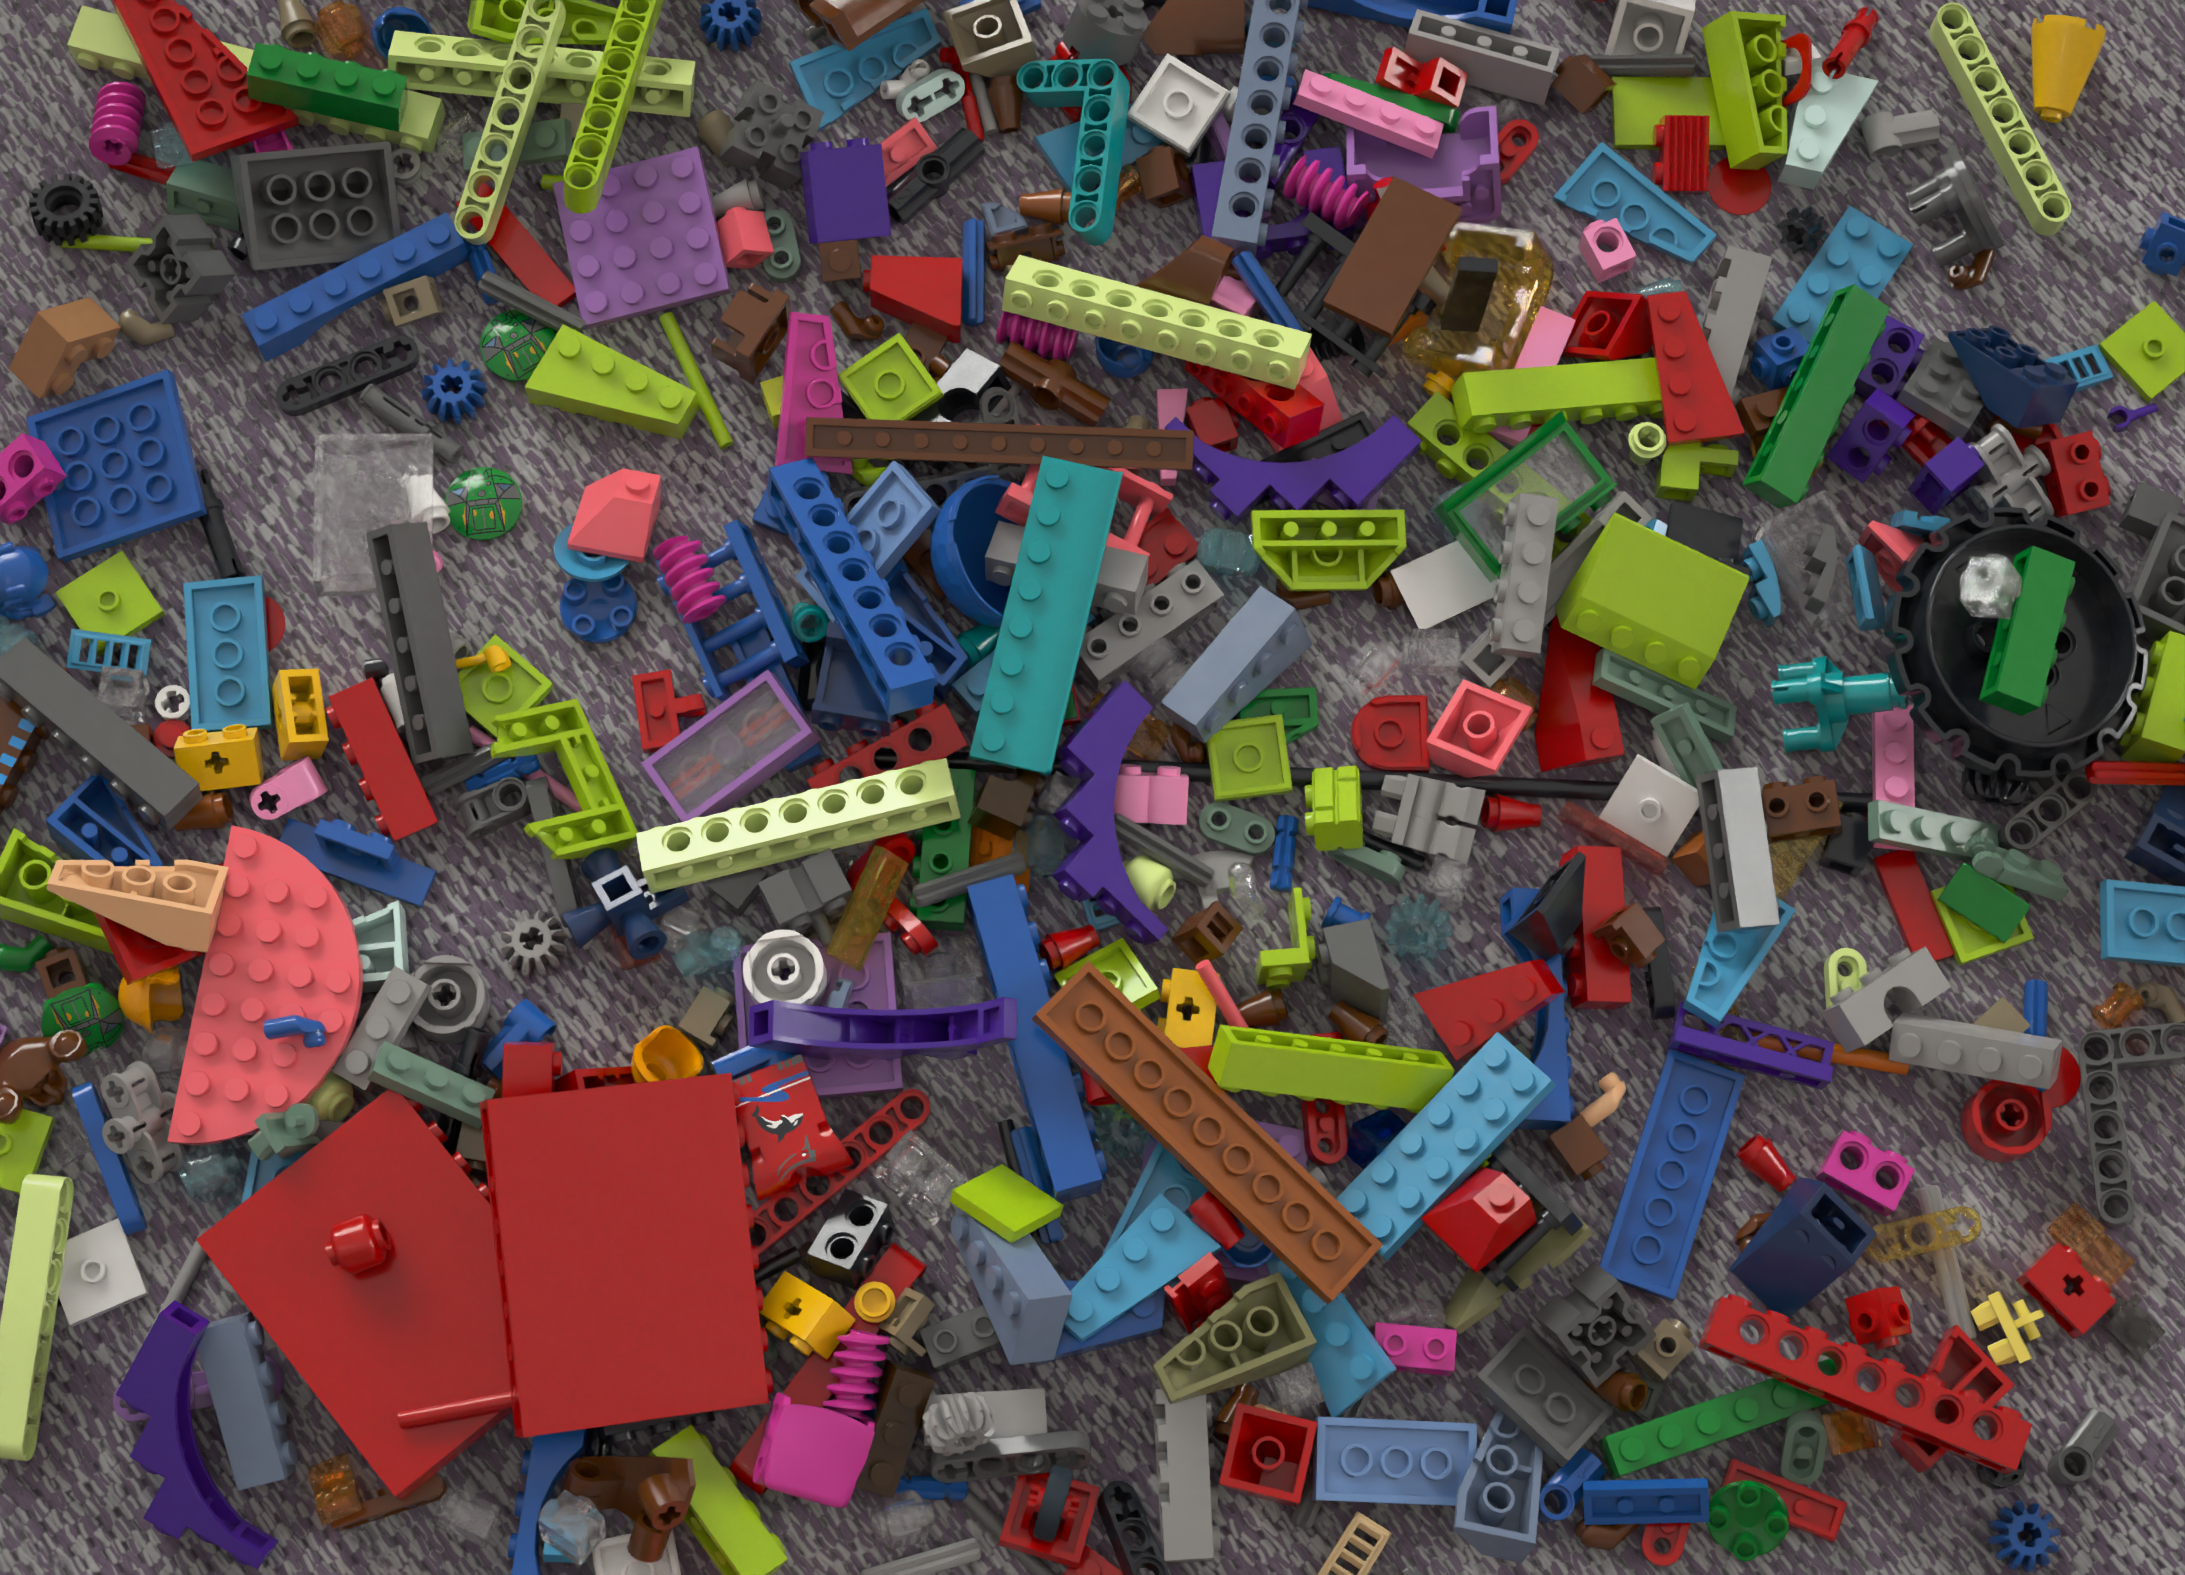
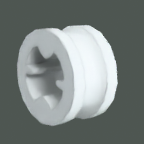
M166 686L157 694L155 707L166 721L174 719L184 721L191 715L190 695L181 686ZM176 696L179 701L184 698V702L179 704V711L173 713L170 708H167L166 711L164 710V706L170 704V697Z

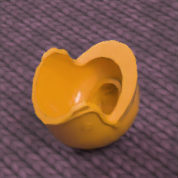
M178 966L127 985L124 977L121 980L118 1001L123 1014L130 1021L138 1026H142L151 1035L154 1033L155 1021L179 1020L184 1014Z
M662 1025L634 1046L631 1071L636 1083L697 1077L703 1068L704 1060L698 1047L690 1038L672 1026Z

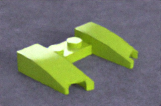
M578 699L494 716L491 724L497 727V742H494L490 747L492 758L528 756L556 751L582 809L580 812L528 823L523 828L527 835L531 838L535 835L552 852L550 857L553 860L585 858L592 852L602 848H612L618 852L627 849L637 839V829Z

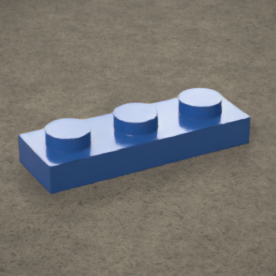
M1707 1478L1583 1481L1585 1525L1709 1522Z

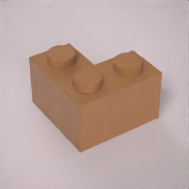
M91 297L38 311L9 370L39 399L55 394L61 395L73 385V376L82 362L95 358L102 359L113 350L115 346L114 340L121 327Z

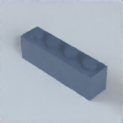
M251 1311L211 1321L198 1347L238 1491L286 1479L296 1470L295 1464L298 1462L295 1444L292 1440H288L284 1427L287 1422L285 1407L282 1401H277L273 1387L276 1382L274 1367L269 1360L266 1361L262 1348L265 1341L264 1331L260 1322L255 1321Z

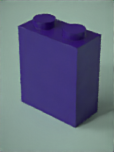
M869 138L846 140L847 147L833 149L832 141L810 143V151L799 153L809 244L891 235L881 144L870 145Z

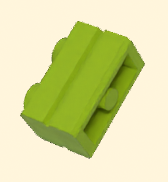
M1354 765L1341 766L1337 770H1334L1332 767L1314 769L1312 772V785H1305L1306 808H1313V812H1305L1307 836H1314L1315 846L1319 851L1337 850L1338 847L1342 849L1361 848L1363 845V818L1359 768Z

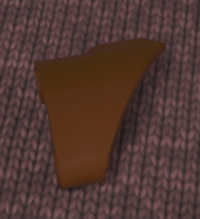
M1167 0L1148 25L1142 39L1155 55H1166L1168 53L1175 57H1202L1204 54H1244L1245 0Z
M1202 235L1199 240L1193 241L1174 260L1135 286L1209 306L1215 291L1231 264L1235 249Z
M581 1456L570 1462L560 1492V1498L565 1505L575 1510L618 1509L635 1522L627 1545L630 1555L642 1562H657L663 1557L672 1528L683 1521L688 1511L696 1487L693 1459L657 1456Z

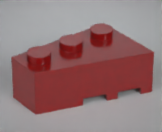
M1538 959L1415 993L1413 996L1455 1060L1459 1061L1472 1057L1497 1032L1504 1035L1565 991L1544 959Z
M1957 1324L1944 1332L1924 1374L1944 1381V1388L1959 1394L1960 1390H1966L1983 1398L1982 1403L1993 1407L2015 1386ZM1911 1399L1907 1408L1911 1407L1913 1399ZM1937 1403L1934 1409L1936 1418L1941 1423L1949 1424L1951 1420L1949 1408L1944 1404ZM1976 1419L1975 1422H1974V1425H1975L1980 1419ZM1899 1430L1895 1431L1890 1441L1895 1450L1917 1473L1930 1469L1947 1452L1945 1449Z

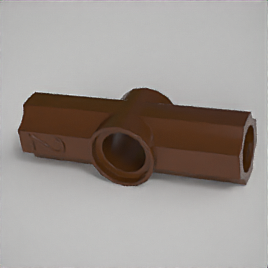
M1014 341L1010 343L998 364L1006 377L1030 390L1031 398L1039 406L1048 410L1060 408L1091 427L1096 426L1111 398L1077 379L1075 370L1068 363L1059 359L1047 361Z

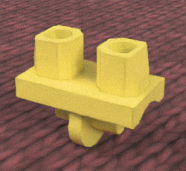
M1997 1291L1988 1295L1989 1300L1973 1309L1971 1314L1979 1331H1983L1998 1323L2002 1325L2007 1338L1987 1346L1996 1366L2013 1363L2017 1360L2019 1363H2023L2032 1359L2018 1328L2024 1327L2030 1341L2040 1337L2041 1334L2034 1321L2045 1317L2042 1309L2030 1313L2024 1299L2012 1304L2019 1319L2013 1320L2001 1292Z

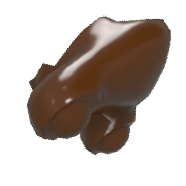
M69 1029L59 1031L50 1037H23L2 1045L0 1048V1123L13 1124L20 1118L23 1108L22 1100L42 1107L62 1104L68 1081L60 1064L62 1062L79 1061L85 1056L87 1044L81 1033Z

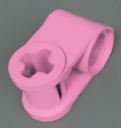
M305 756L281 769L278 774L256 785L249 795V804L258 817L264 820H273L296 807L311 802L329 789L311 758ZM265 791L270 795L278 794L279 797L274 801L276 808L271 811L265 806L258 808L257 805L262 801L260 794Z

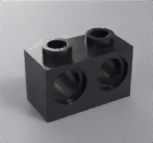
M845 1188L807 1252L813 1273L857 1290L863 1278L869 1277L872 1273L876 1256L882 1245H887L893 1236L895 1224L892 1220L888 1204ZM870 1222L865 1226H859L862 1223ZM850 1255L848 1258L839 1259L841 1256Z

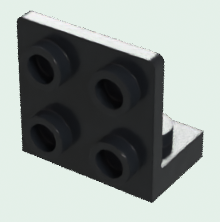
M1680 502L1670 504L1666 537L1750 576V568L1737 565L1743 520L1741 518Z

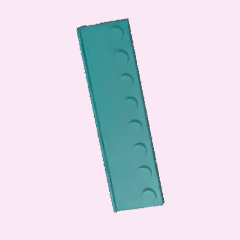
M1042 456L969 754L970 759L1051 776L1123 472H1115Z

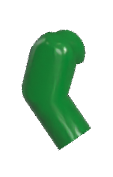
M40 934L24 948L7 946L0 943V970L20 973L27 972L36 965L35 962L40 961L53 947Z

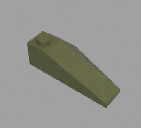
M1534 1199L1532 1205L1536 1220L1541 1217L1539 1212L1543 1207ZM1581 1219L1579 1220L1583 1223V1226L1573 1236L1562 1226L1556 1231L1552 1228L1506 1274L1521 1290H1524L1533 1283L1530 1278L1533 1273L1548 1263L1554 1269L1564 1262L1594 1234L1592 1230ZM1511 1243L1507 1248H1505V1249H1504L1500 1254H1498L1493 1260L1495 1261V1260H1496L1502 1253H1504L1513 1243ZM1468 1268L1438 1321L1450 1330H1457V1334L1460 1335L1497 1309L1502 1302L1501 1296L1511 1290L1503 1282L1496 1288L1480 1270L1475 1273L1471 1268Z
M1278 1272L1243 1286L1234 1294L1232 1299L1219 1310L1213 1312L1192 1334L1187 1335L1158 1360L1152 1369L1169 1403L1173 1404L1269 1377L1307 1362L1317 1341L1281 1273Z

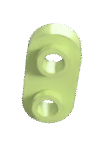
M1841 948L1826 959L1824 963L1826 1009L1833 1005L1830 997L1848 986L1855 990L1862 985L1859 978L1867 973V965L1865 959L1858 951L1851 948ZM1839 964L1845 965L1848 968V976H1842L1838 972Z

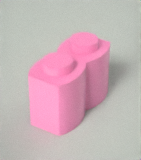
M1120 765L1115 789L1114 815L1119 813L1135 823L1187 824L1189 777L1187 774L1180 773V767L1157 766V772H1141V765Z

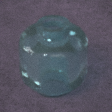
M210 1144L184 1156L182 1159V1169L177 1172L190 1199L192 1200L197 1197L201 1202L208 1203L233 1191L237 1187L238 1182L235 1174L242 1171L232 1149L224 1152L220 1145Z

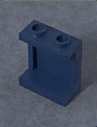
M828 622L826 646L815 702L812 704L811 723L818 724L821 729L836 732L841 729L857 731L861 736L868 738H878L881 735L890 737L894 715H887L838 623Z

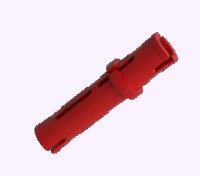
M1869 7L1860 8L1855 14L1854 19L1845 24L1840 40L1823 62L1822 69L1826 76L1829 77L1832 71L1836 70L1832 79L1843 77L1859 49L1868 44L1872 35L1871 31L1879 21L1878 13L1874 9L1866 16L1865 14Z

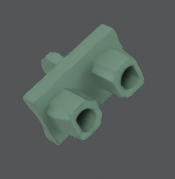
M307 1103L294 1104L286 1112L263 1113L254 1121L260 1131L248 1140L249 1146L261 1161L269 1160L274 1154L282 1159L290 1158L295 1152L309 1151L321 1142L319 1137L314 1136L319 1126V1115L316 1109Z

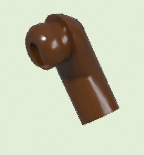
M1988 249L1975 254L1970 266L1961 265V268H1958L1957 264L1953 265L1948 271L1949 284L1961 291L1982 285L1988 276L1995 252Z
M1278 578L1276 580V591L1280 598L1298 610L1332 603L1330 591H1289Z

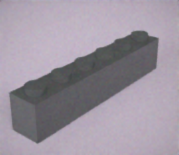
M427 522L391 524L367 532L366 538L412 764L444 761L472 754L474 751Z
M25 636L0 658V697L7 703L13 700L22 707L21 713L32 725L39 727L42 724L51 732V739L62 750L67 752L71 749L80 756L79 762L90 774L97 776L100 773L109 781V788L117 797L123 801H126L128 798L139 806L137 808L139 814L153 826L159 823L167 831H170L202 800L200 786L196 780Z

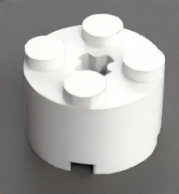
M775 930L766 933L757 940L744 958V981L756 1005L771 1000L819 1006L827 986V972L819 949L802 934L793 930ZM789 968L791 971L789 979L781 981L779 976L782 975V969Z

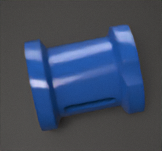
M1336 896L1326 913L1321 928L1370 919L1372 914L1367 911L1362 914L1343 904L1342 899Z

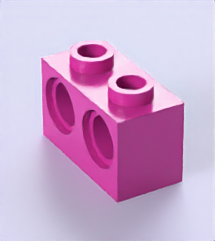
M25 433L19 435L0 452V522L8 525H13L15 522L23 519L28 514L29 509L43 497L50 495L56 489V485L67 477L47 444Z
M1843 1130L1836 1136L1815 1178L1887 1217L1895 1211L1915 1169L1906 1165L1908 1161L1900 1154L1890 1150L1883 1152L1872 1146V1141L1867 1136L1857 1131L1851 1130L1848 1133ZM1841 1152L1851 1153L1857 1161L1855 1170L1847 1169L1842 1165L1840 1161ZM1878 1171L1885 1172L1891 1177V1189H1884L1878 1185L1876 1181V1173Z
M1375 1322L1372 1326L1371 1334L1396 1367V1372L1447 1377L1454 1372L1457 1330Z

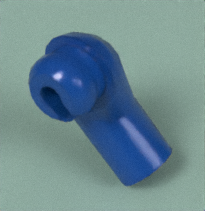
M298 1015L268 1019L264 1022V1033L269 1040L303 1035V1044L306 1048L324 1046L326 1043L324 1031L327 1030L320 1021Z

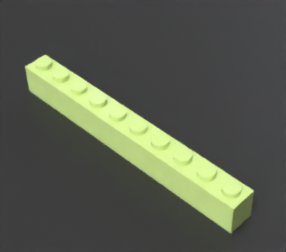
M82 5L67 44L77 64L89 70H97L98 67L110 69L115 75L124 79L131 80L134 76L145 78L152 84L119 16ZM222 42L249 69L254 50ZM407 90V104L399 132L283 106L286 110L290 109L299 117L298 124L304 126H312L313 123L325 125L330 131L344 136L348 135L349 132L360 134L371 143L390 141V143L398 144L400 148L412 149L417 154H420L421 151L433 153L446 115L441 98Z

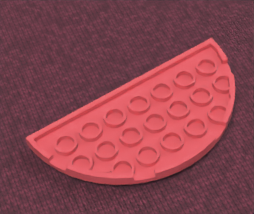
M231 826L223 865L229 867L216 930L208 952L205 953L167 1140L171 1144L210 1145L222 1143V1141L232 1140L247 1134L253 1135L260 1131L254 1121L263 1113L286 1112L290 1106L308 1101L325 1083V1077L335 1065L340 1054H343L351 1039L358 1018L363 989L362 957L359 955L358 942L354 931L356 930L345 903L326 876L307 858L281 841L251 829ZM298 1015L320 1021L327 1030L324 1031L326 1043L324 1046L306 1048L303 1044V1035L269 1040L264 1033V1022L268 1019Z

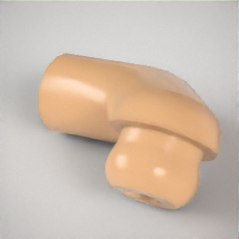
M1610 1072L1599 1080L1598 1085L1605 1094L1579 1112L1591 1128L1617 1109L1626 1092L1625 1082H1621L1618 1075L1614 1072Z

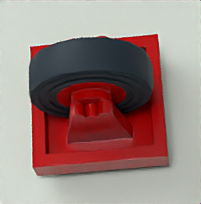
M1053 1465L1051 1472L1018 1476L998 1545L1078 1569L1101 1487L1072 1479V1470Z

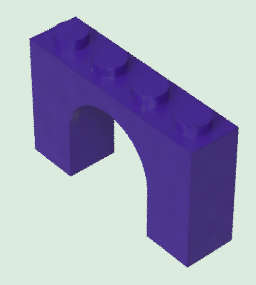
M1340 146L1303 151L1302 157L1305 154L1307 156L1306 166H1309L1315 160L1320 161L1318 169L1320 175L1330 167L1333 169L1330 181L1334 182L1341 175L1345 177ZM1225 161L1195 164L1191 168L1190 180L1194 192L1193 199L1200 237L1205 235L1211 238ZM1346 177L1343 185V189L1345 190L1347 189ZM1309 205L1291 221L1275 225L1268 224L1265 246H1257L1256 260L1266 259L1272 256L1273 253L1288 251L1290 255H1299L1309 241L1306 237L1310 231L1302 225V222L1310 213ZM1242 210L1235 212L1241 218L1249 217ZM1319 213V214L1316 215L1317 217H1319L1320 219H1322V218H1321V213ZM1334 220L1331 222H1326L1328 225L1337 230L1333 225ZM1353 224L1350 228L1346 227L1343 230L1337 231L1352 241L1355 226ZM1330 245L1326 248L1327 250H1335Z

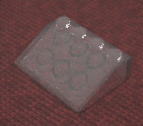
M315 434L313 583L317 596H358L377 592L366 538L367 532L391 524L427 522L433 549V434Z

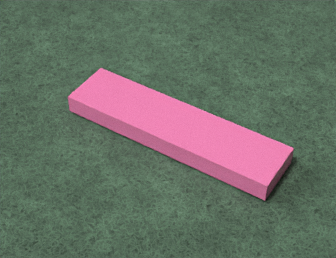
M1541 306L1514 369L1557 365L1576 320ZM1509 425L1501 426L1487 433L1493 438L1515 447L1527 437L1531 426L1521 430H1511Z

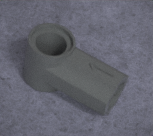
M2093 1407L2090 1408L2059 1452L2050 1459L2048 1463L2050 1479L2062 1488H2071L2087 1480L2092 1475L2096 1463L2121 1430L2117 1426L2116 1421L2105 1412L2098 1411ZM2064 1458H2070L2077 1464V1476H2073L2065 1470Z

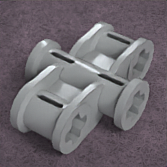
M1998 423L1992 426L1991 432L1978 442H1969L1979 452L1981 461L1985 464L1978 473L1984 482L1980 485L1974 484L1968 489L1969 496L1979 511L1983 513L1995 506L2024 508L2027 510L2028 516L2032 521L2043 514L2054 515V508L2035 479L2040 475L2046 476L2051 473L2050 464L2040 449L2034 445H2029L2024 450L2025 454L2022 455L2010 432Z
M142 1061L131 1063L120 1074L111 1073L104 1077L101 1082V1091L113 1117L105 1122L102 1128L103 1139L107 1147L117 1154L127 1153L134 1174L145 1184H153L159 1181L163 1173L167 1171L175 1172L183 1168L187 1158L185 1148L181 1144L167 1142L173 1112L169 1114L164 1113L169 1109L174 1110L177 1095L172 1092L161 1093L152 1068ZM144 1079L142 1083L136 1084V1081ZM122 1087V1089L114 1092V1088ZM118 1131H119V1132L123 1131V1134H121V1135H119V1136H117V1137L115 1136V1133H116V1132H118ZM174 1154L172 1158H166V1156ZM152 1162V1164L144 1166V1163Z

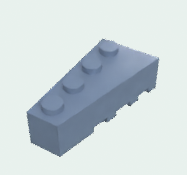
M1260 586L1161 701L1170 720L1204 743L1215 733L1219 732L1227 722L1313 645L1296 608Z
M957 1207L956 1214L951 1220L952 1236L956 1241L1010 1365L1054 1360L1072 1293L1030 1233L1010 1243Z

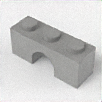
M1926 946L1914 952H1910L1908 947L1900 950L1887 959L1890 963L1889 967L1882 971L1878 966L1859 978L1861 986L1855 990L1848 986L1830 997L1833 1005L1822 1011L1821 1014L1846 1053L1867 1045L1894 1026L1884 1009V998L1886 995L1898 1004L1902 1012L1908 1013L1924 1006L1951 987Z

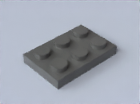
M1937 337L1896 399V401L1953 435L1959 436L1961 439L1964 438L1985 404L1952 344L1944 342Z
M1524 1326L1471 1381L1561 1467L1576 1454L1614 1412L1606 1402Z

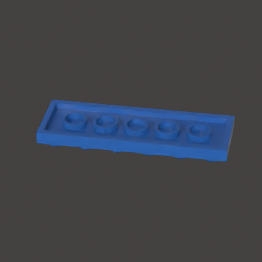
M1673 1049L1667 1051L1599 1262V1266L1616 1278L1620 1284L1671 1302L1675 1300L1746 1075Z

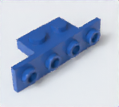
M291 818L288 819L279 841L307 858L322 873L422 908L437 871L400 858L395 846L392 845L393 841L388 837L375 832H371L369 836L358 833L353 825L339 819H334L332 823L320 819L317 827Z

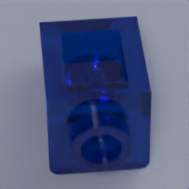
M1389 1108L1377 1111L1356 1121L1351 1126L1346 1154L1364 1170L1407 1124Z

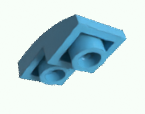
M1762 539L1748 545L1742 555L1744 561L1741 564L1743 567L1750 568L1749 580L1751 582L1756 580L1757 582L1748 595L1750 599L1748 600L1749 610L1757 621L1762 620L1765 626L1769 628L1775 624L1781 614V597L1774 564Z

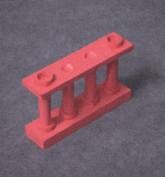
M1029 465L1021 486L1013 482L1010 484L999 500L995 513L1020 526H1026L1040 465ZM1101 468L1123 472L1118 498L1136 507L1124 539L1109 532L1106 546L1149 557L1150 553L1138 548V543L1149 516L1156 517L1163 512L1171 502L1173 494L1162 489L1158 484L1149 482L1124 468Z

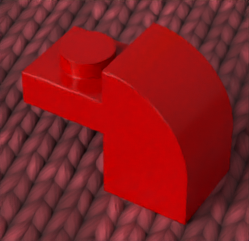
M1393 46L1384 51L1375 83L1385 88L1456 108L1459 106L1468 74L1441 57L1422 64Z

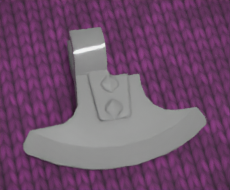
M1229 850L1199 853L1192 857L1214 870V876L1205 888L1200 887L1172 870L1173 881H1189L1193 883L1197 888L1202 910H1204L1216 900L1219 902L1217 894L1230 890V875L1238 869L1250 867L1253 862V856Z

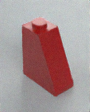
M871 255V270L863 271V292L870 293L872 308L912 325L913 322L947 337L949 342L960 343L962 258Z

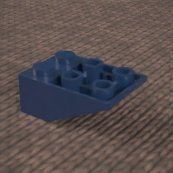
M1990 325L1989 328H1967V330L1949 332L1948 339L1988 410L2015 428L2061 422L2079 384L2067 375L2068 371L2064 367L2038 357L2039 352L2036 349L2025 344H2018L2009 338L2010 333L2007 330L1998 326Z
M2162 785L2123 858L2173 886L2185 887V785Z
M1799 1177L1728 1271L1769 1310L1790 1318L1852 1267L1877 1233L1825 1182Z

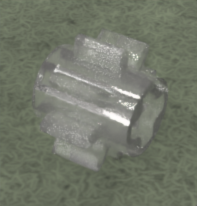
M680 905L677 911L672 909L666 912L659 925V928L667 937L663 948L676 955L682 953L687 956L690 950L697 952L705 943L708 935V926L700 922L704 913L688 905L686 908Z

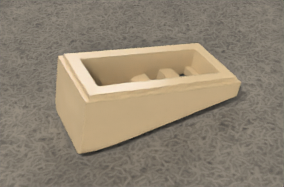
M1357 1511L1317 1575H1328L1329 1571L1337 1575H1354L1335 1563L1338 1557L1357 1567L1359 1571L1356 1575H1367L1392 1533ZM1356 1528L1377 1540L1375 1545L1372 1546L1353 1534ZM1349 1542L1368 1554L1365 1561L1345 1549L1346 1544Z

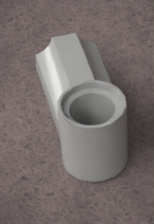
M1933 110L1893 116L1891 112L1887 111L1878 112L1867 116L1860 122L1869 158L1872 160H1877L1876 156L1886 154L1888 158L1893 157L1903 149L1937 144L1940 139V123L1937 114H1934Z

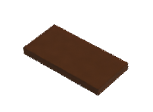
M1394 176L1323 300V307L1391 339L1459 220L1462 208Z

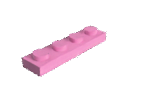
M1305 69L1293 102L1294 105L1431 159L1438 148L1444 126L1443 123L1427 116L1410 111Z
M1908 705L1907 709L1902 710L1900 707H1894L1893 711L1872 713L1873 801L1883 800L1915 807L1914 723L1909 714L1913 705ZM1873 842V848L1912 851L1909 849Z

